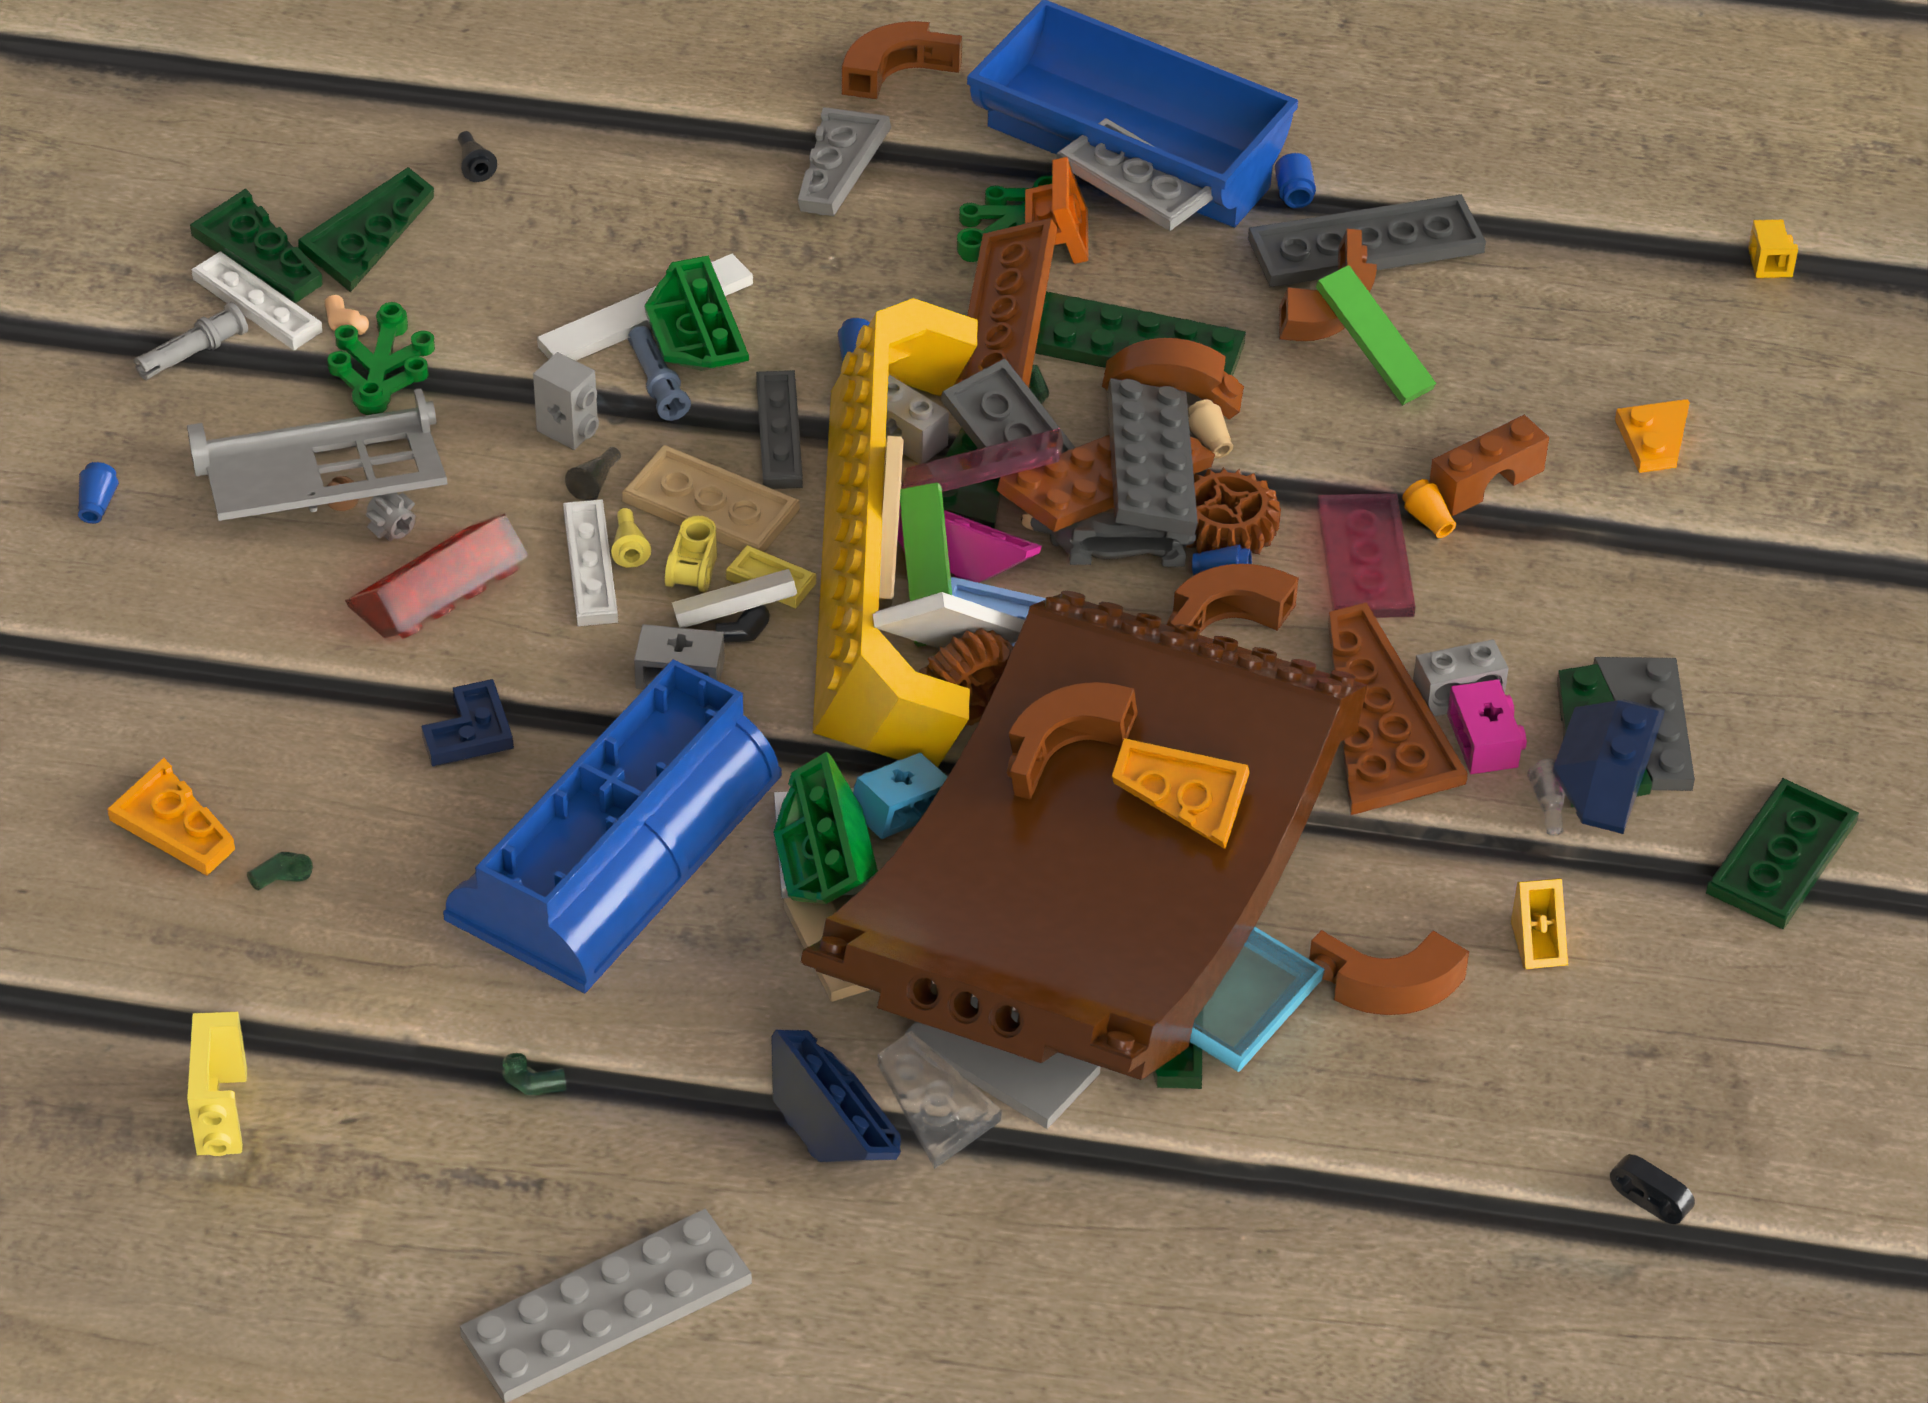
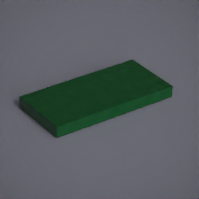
M1782 778L1708 883L1706 894L1784 930L1857 823L1859 812Z

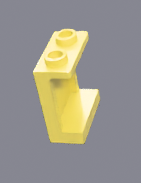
M238 1012L193 1013L187 1101L197 1155L223 1156L226 1154L242 1153L243 1143L235 1093L231 1090L219 1091V1083L247 1081V1064Z

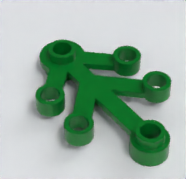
M1052 176L1038 178L1032 188L1052 184ZM994 185L985 190V205H978L976 203L961 205L959 221L963 226L975 227L981 223V219H998L984 230L966 228L958 233L957 252L963 260L967 262L978 261L984 233L1025 224V190L1030 188H1004ZM1007 201L1024 202L1021 205H1007Z
M396 302L383 304L376 314L379 336L374 354L359 341L358 330L354 326L342 325L335 330V343L339 349L346 350L347 352L335 351L327 358L330 374L340 377L353 389V404L364 415L383 413L391 401V394L414 382L424 381L429 375L428 363L426 359L420 356L430 355L435 350L434 335L431 332H415L411 336L410 345L391 354L395 337L404 334L408 329L407 312ZM351 356L369 371L367 380L352 368ZM404 365V372L384 380L387 373Z

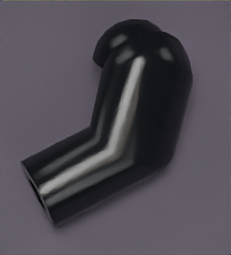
M764 605L745 610L736 622L716 623V631L724 632V643L754 641L769 622V610Z

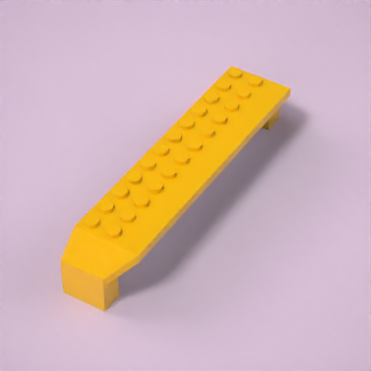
M912 298L876 312L870 324L861 327L856 341V348L853 353L847 352L841 366V374L831 390L812 733L897 760H903L922 753L938 768L969 720L970 689L915 672L878 628H874L873 614L879 611L888 376L891 375L905 385L941 396L944 390L955 384L977 347L978 320Z

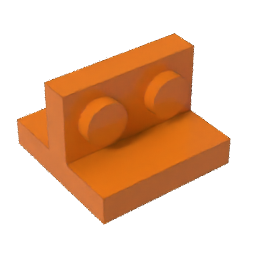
M1063 157L1052 160V184L1025 190V224L1052 218L1057 226L1055 245L1066 243L1073 263L1077 264L1088 261V209L1068 158Z

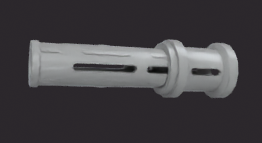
M230 302L224 305L223 311L212 317L206 318L203 316L198 319L194 324V328L134 358L135 367L144 380H148L159 372L170 368L205 348L215 350L220 347L223 340L235 334L243 335L247 333L248 324L239 307L235 303Z

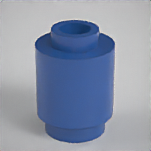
M1290 153L1281 157L1275 164L1280 198L1291 208H1302L1309 205L1316 192L1310 159L1300 153Z

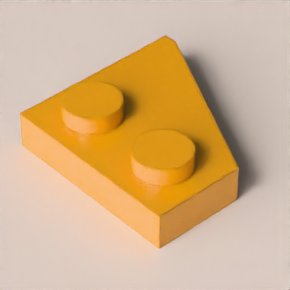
M1688 399L1619 408L1616 410L1615 422L1639 473L1677 467L1690 404Z

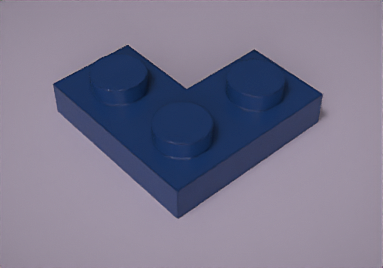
M493 679L453 687V699L459 718L421 726L422 738L432 767L514 749L513 736Z

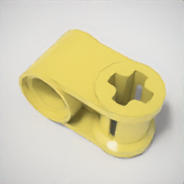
M692 516L688 517L680 525L673 550L670 552L666 564L665 586L673 587L675 584L698 587L700 592L706 593L708 591L712 570L717 559L716 526L710 518Z

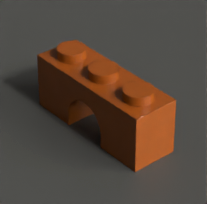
M1524 414L1432 459L1429 482L1438 486L1449 513L1453 517L1483 502L1484 492L1488 483L1498 473L1515 486L1543 472L1549 436Z

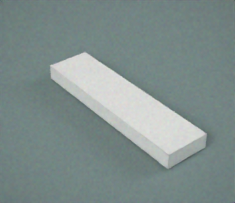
M221 251L191 269L193 280L227 304L230 302L235 303L244 316L292 350H296L323 332L320 320Z
M603 499L563 503L577 626L618 623Z

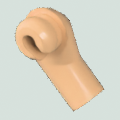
M331 295L326 298L325 309L328 324L333 331L342 325L354 326L358 330V335H363L367 331L369 321L366 316L360 315L359 311L346 309L342 297L338 295Z

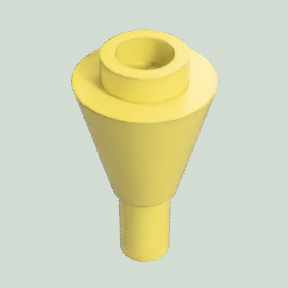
M622 508L617 513L619 526L612 545L611 556L615 563L622 567H638L649 559L651 546L634 523L633 512L628 508Z

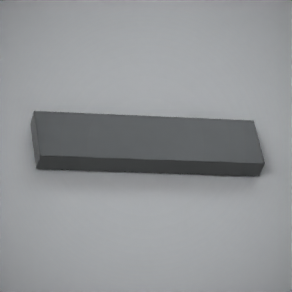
M795 370L756 372L763 485L771 489L803 488Z

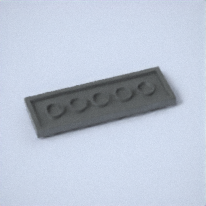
M1462 194L1249 227L1248 240L1269 287L1320 280L1338 271V247L1347 228L1362 230V245L1367 246L1366 263L1377 264V270L1485 253L1486 241Z
M1110 378L1107 400L1115 522L1194 536L1198 520L1187 393L1171 386L1156 387L1141 384L1132 379L1117 380Z

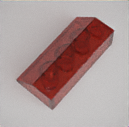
M504 513L471 524L346 599L345 602L354 613L383 638L399 634L401 639H405L423 628L420 621L430 615L435 620L454 610L455 606L452 602L461 596L469 600L487 589L484 582L494 576L499 581L518 571L519 568L516 563L527 557L528 554Z

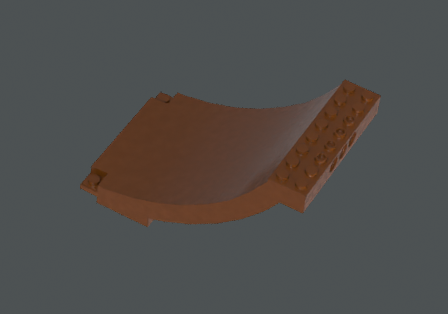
M1065 590L1061 591V594L1046 597L1045 600L1029 606L1028 615L989 703L946 781L922 818L895 854L862 890L837 912L826 918L821 940L803 949L801 963L816 969V972L879 992L878 1009L1038 1063H1043L1056 1053H1061L1142 1080L1188 1048L1195 1018L1210 1000L1242 950L1298 843L1340 742L1357 733L1368 685L1356 682V676L1348 672L1333 670L1329 674L1316 670V664L1307 660L1292 659L1291 662L1277 658V653L1270 649L1254 647L1252 650L1239 647L1238 641L1230 637L1214 636V639L1199 635L1200 630L1193 626L1177 624L1175 627L1161 624L1162 619L1158 616L1147 613H1138L1137 616L1124 613L1121 605L1111 602H1099V605L1085 601L1086 596L1081 593ZM1099 682L1134 688L1138 714L1127 739L1248 765L1250 773L1226 848H1222L1114 784L1112 773L1121 746L1105 742L1082 740L1063 746L1047 761L1031 800L1015 796L1012 780L1007 776L1008 762L1012 755L1009 732L1013 724L1032 703L1044 695L1066 686ZM932 984L937 986L936 995L931 992ZM972 997H976L978 1000L977 1008L971 1005ZM1012 1010L1019 1013L1017 1022L1011 1017Z

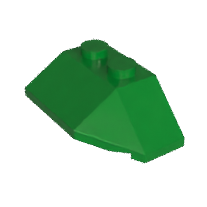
M709 255L671 262L666 270V275L658 283L644 305L647 319L664 362L706 371L749 361L748 351Z
M825 752L791 772L788 782L790 789L782 802L773 832L787 894L793 901L828 904L863 884L878 872L863 809L832 756Z

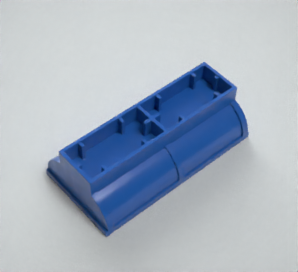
M1041 0L967 76V85L970 86L973 103L978 107L988 110V127L1056 155L1057 152L1084 135L1088 137V142H1090L1091 146L1096 147L1098 144L1103 143L1109 151L1117 154L1123 151L1126 158H1140L1150 162L1153 169L1175 176L1187 183L1202 189L1205 186L1211 187L1213 200L1199 209L1197 213L1234 228L1271 188L1273 165L1286 141L1293 113L1298 108V100L1048 0ZM1107 118L1149 144L1098 123Z
M672 659L475 867L476 872L468 880L461 882L448 895L446 909L443 911L444 920L585 994L781 778L782 768L779 767L772 746L757 726L743 715V693Z

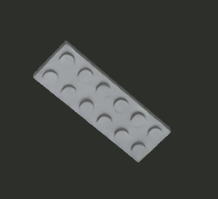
M705 1208L460 1325L461 1338L502 1401L507 1403L752 1284V1275Z

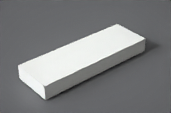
M786 569L672 602L679 628H686L796 596L797 590L790 570Z

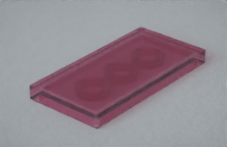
M1057 428L908 467L901 489L938 482L942 487V492L1059 462L1063 447L1061 430Z
M1397 494L1318 495L1317 507L1332 610L1367 602L1376 618L1414 617L1416 606Z

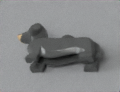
M1104 512L1053 532L1030 514L1024 513L1021 515V523L1024 527L1038 532L1049 533L1052 545H1060L1065 552L1069 553L1070 565H1091V556L1100 559H1119L1151 554L1162 557V566L1185 567L1186 553L1183 547L1193 544L1197 536L1196 534L1189 536L1116 523L1114 513Z

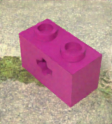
M1499 679L1451 686L1447 716L1470 775L1518 768L1521 750H1525L1527 745L1526 733L1522 725H1517L1514 718L1513 700L1510 695H1505Z

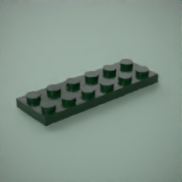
M1046 291L1035 354L1106 368L1107 360L1134 343L1156 338H1178L1203 344L1226 357L1224 371L1233 376L1245 344L1246 331Z

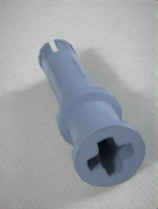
M646 326L635 327L629 332L630 338H628V341L648 378L646 390L650 397L657 401L656 410L661 418L670 421L677 420L689 411L691 400L687 393L680 389L681 380L678 374L669 369L664 362L651 330Z

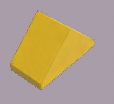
M1562 879L1517 882L1511 925L1523 968L1533 969L1568 965Z

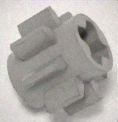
M403 492L399 495L391 493L374 496L367 506L366 516L372 520L367 528L378 538L384 536L389 541H392L393 538L400 539L410 533L415 524L416 515L410 511L415 503Z

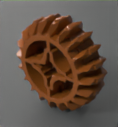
M1223 467L1220 473H1214L1207 469L1204 477L1194 474L1198 520L1195 534L1197 536L1194 543L1187 545L1186 548L1196 547L1198 553L1240 544L1241 548H1250L1251 553L1260 555L1263 547L1271 545L1274 536L1277 535L1279 530L1281 508L1279 507L1280 502L1277 501L1276 491L1268 488L1267 481H1257L1255 473L1248 476L1242 475L1240 468L1235 473L1227 472Z
M982 628L976 630L974 634L967 630L959 639L953 636L947 646H939L940 651L935 656L928 657V666L919 670V673L970 689L969 720L966 725L970 726L980 721L1013 650L1011 643L1000 634H997L994 630L986 632Z

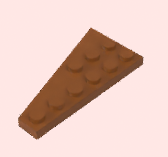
M1367 602L1330 611L1328 628L1333 670L1353 674L1356 676V682L1368 685L1357 733L1342 741L1350 815L1466 785L1468 776L1466 769Z

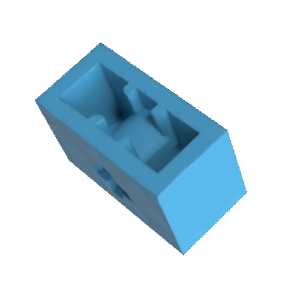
M918 753L857 777L853 793L863 809L866 825L877 836L884 839L916 826L946 781L947 776L922 753Z

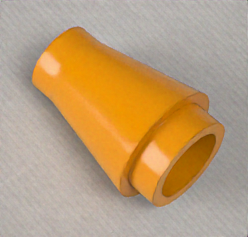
M1421 479L1405 490L1402 496L1405 502V510L1429 528L1437 538H1443L1455 529L1456 522L1451 517L1436 484L1430 483L1427 479Z

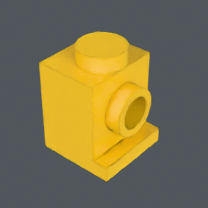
M1753 220L1748 250L1755 278L1793 277L1798 245L1793 243L1792 235H1787L1784 220Z

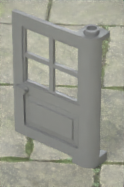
M422 389L414 390L416 408L207 441L203 423L187 425L195 475L208 474L219 521L309 507L310 512H316L318 510L317 505L447 485V477L430 432V425L436 424L433 401H425ZM407 438L411 451L369 457L365 445ZM357 447L360 459L317 465L314 453ZM414 459L418 472L376 479L372 465ZM363 467L367 479L324 487L320 474Z

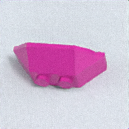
M899 505L897 539L905 553L901 506ZM944 510L950 573H953L956 578L979 583L993 578L1040 553L1041 545Z

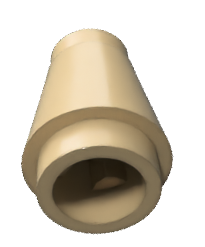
M1209 399L1200 400L1188 408L1189 428L1192 434L1203 446L1215 453L1214 458H1222L1228 455L1233 450V444L1221 407Z

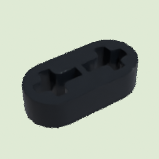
M1628 1154L1624 1156L1610 1172L1612 1185L1621 1195L1666 1223H1680L1695 1205V1199L1691 1191L1683 1183L1637 1155Z

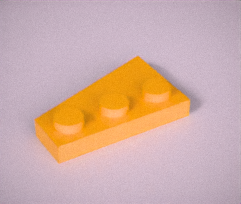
M1124 738L1112 773V779L1117 786L1225 849L1250 772L1246 764Z
M165 758L161 759L107 809L110 821L206 876L235 850L234 838L207 807H202L193 796L192 789L184 780L180 781L172 771V766Z

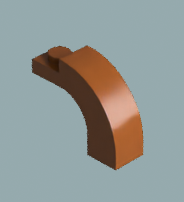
M922 21L892 23L871 30L857 39L845 55L842 64V95L877 99L884 80L891 74L908 68H925L959 73L962 64V36L930 32V22Z
M1347 228L1338 247V270L1349 265L1370 293L1376 277L1377 264L1366 263L1367 246L1362 245V230ZM1287 288L1279 306V339L1315 341L1333 336L1345 329L1318 290Z
M1178 338L1149 339L1122 349L1107 360L1102 387L1106 390L1108 389L1110 378L1117 380L1132 379L1141 384L1156 387L1171 386L1178 390L1192 393L1202 400H1211L1214 404L1221 407L1223 416L1229 420L1240 412L1244 386L1234 376L1224 371L1226 359L1224 355L1203 344Z
M1230 564L1210 568L1192 576L1175 591L1173 612L1166 625L1175 627L1177 624L1189 625L1198 628L1201 633L1207 626L1216 621L1228 618H1242L1278 631L1296 607L1299 578L1275 568L1255 564Z
M1099 682L1074 684L1052 691L1026 708L1009 732L1012 755L1008 762L1007 776L1012 780L1014 795L1031 800L1047 761L1057 750L1067 744L1082 740H1095L1122 746L1123 740L1128 738L1138 714L1134 688Z
M1321 930L1311 940L1309 960L1325 969L1322 979L1336 984L1335 1001L1366 1013L1401 1015L1432 1007L1452 994L1465 980L1470 951L1432 931L1416 949L1406 955L1396 958H1376L1360 953Z

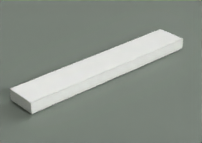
M733 253L711 262L725 296L753 284V274ZM656 286L538 336V348L548 359L559 352L577 361L630 338L628 334L635 327L646 326L651 329L644 305Z

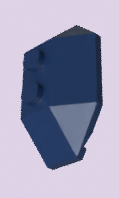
M1625 699L1574 708L1553 767V773L1567 798L1575 807L1576 814L1582 824L1624 834L1665 709Z
M775 1030L771 1036L773 1101L783 1113L788 1125L794 1128L803 1140L810 1155L817 1159L818 1162L896 1160L901 1153V1135L856 1075L832 1052L819 1046L816 1043L817 1038L810 1031Z

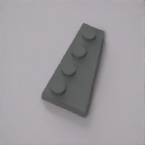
M1595 657L1593 665L1598 664L1615 701L1625 699L1665 709L1646 766L1652 781L1651 790L1693 791L1695 777L1677 659Z

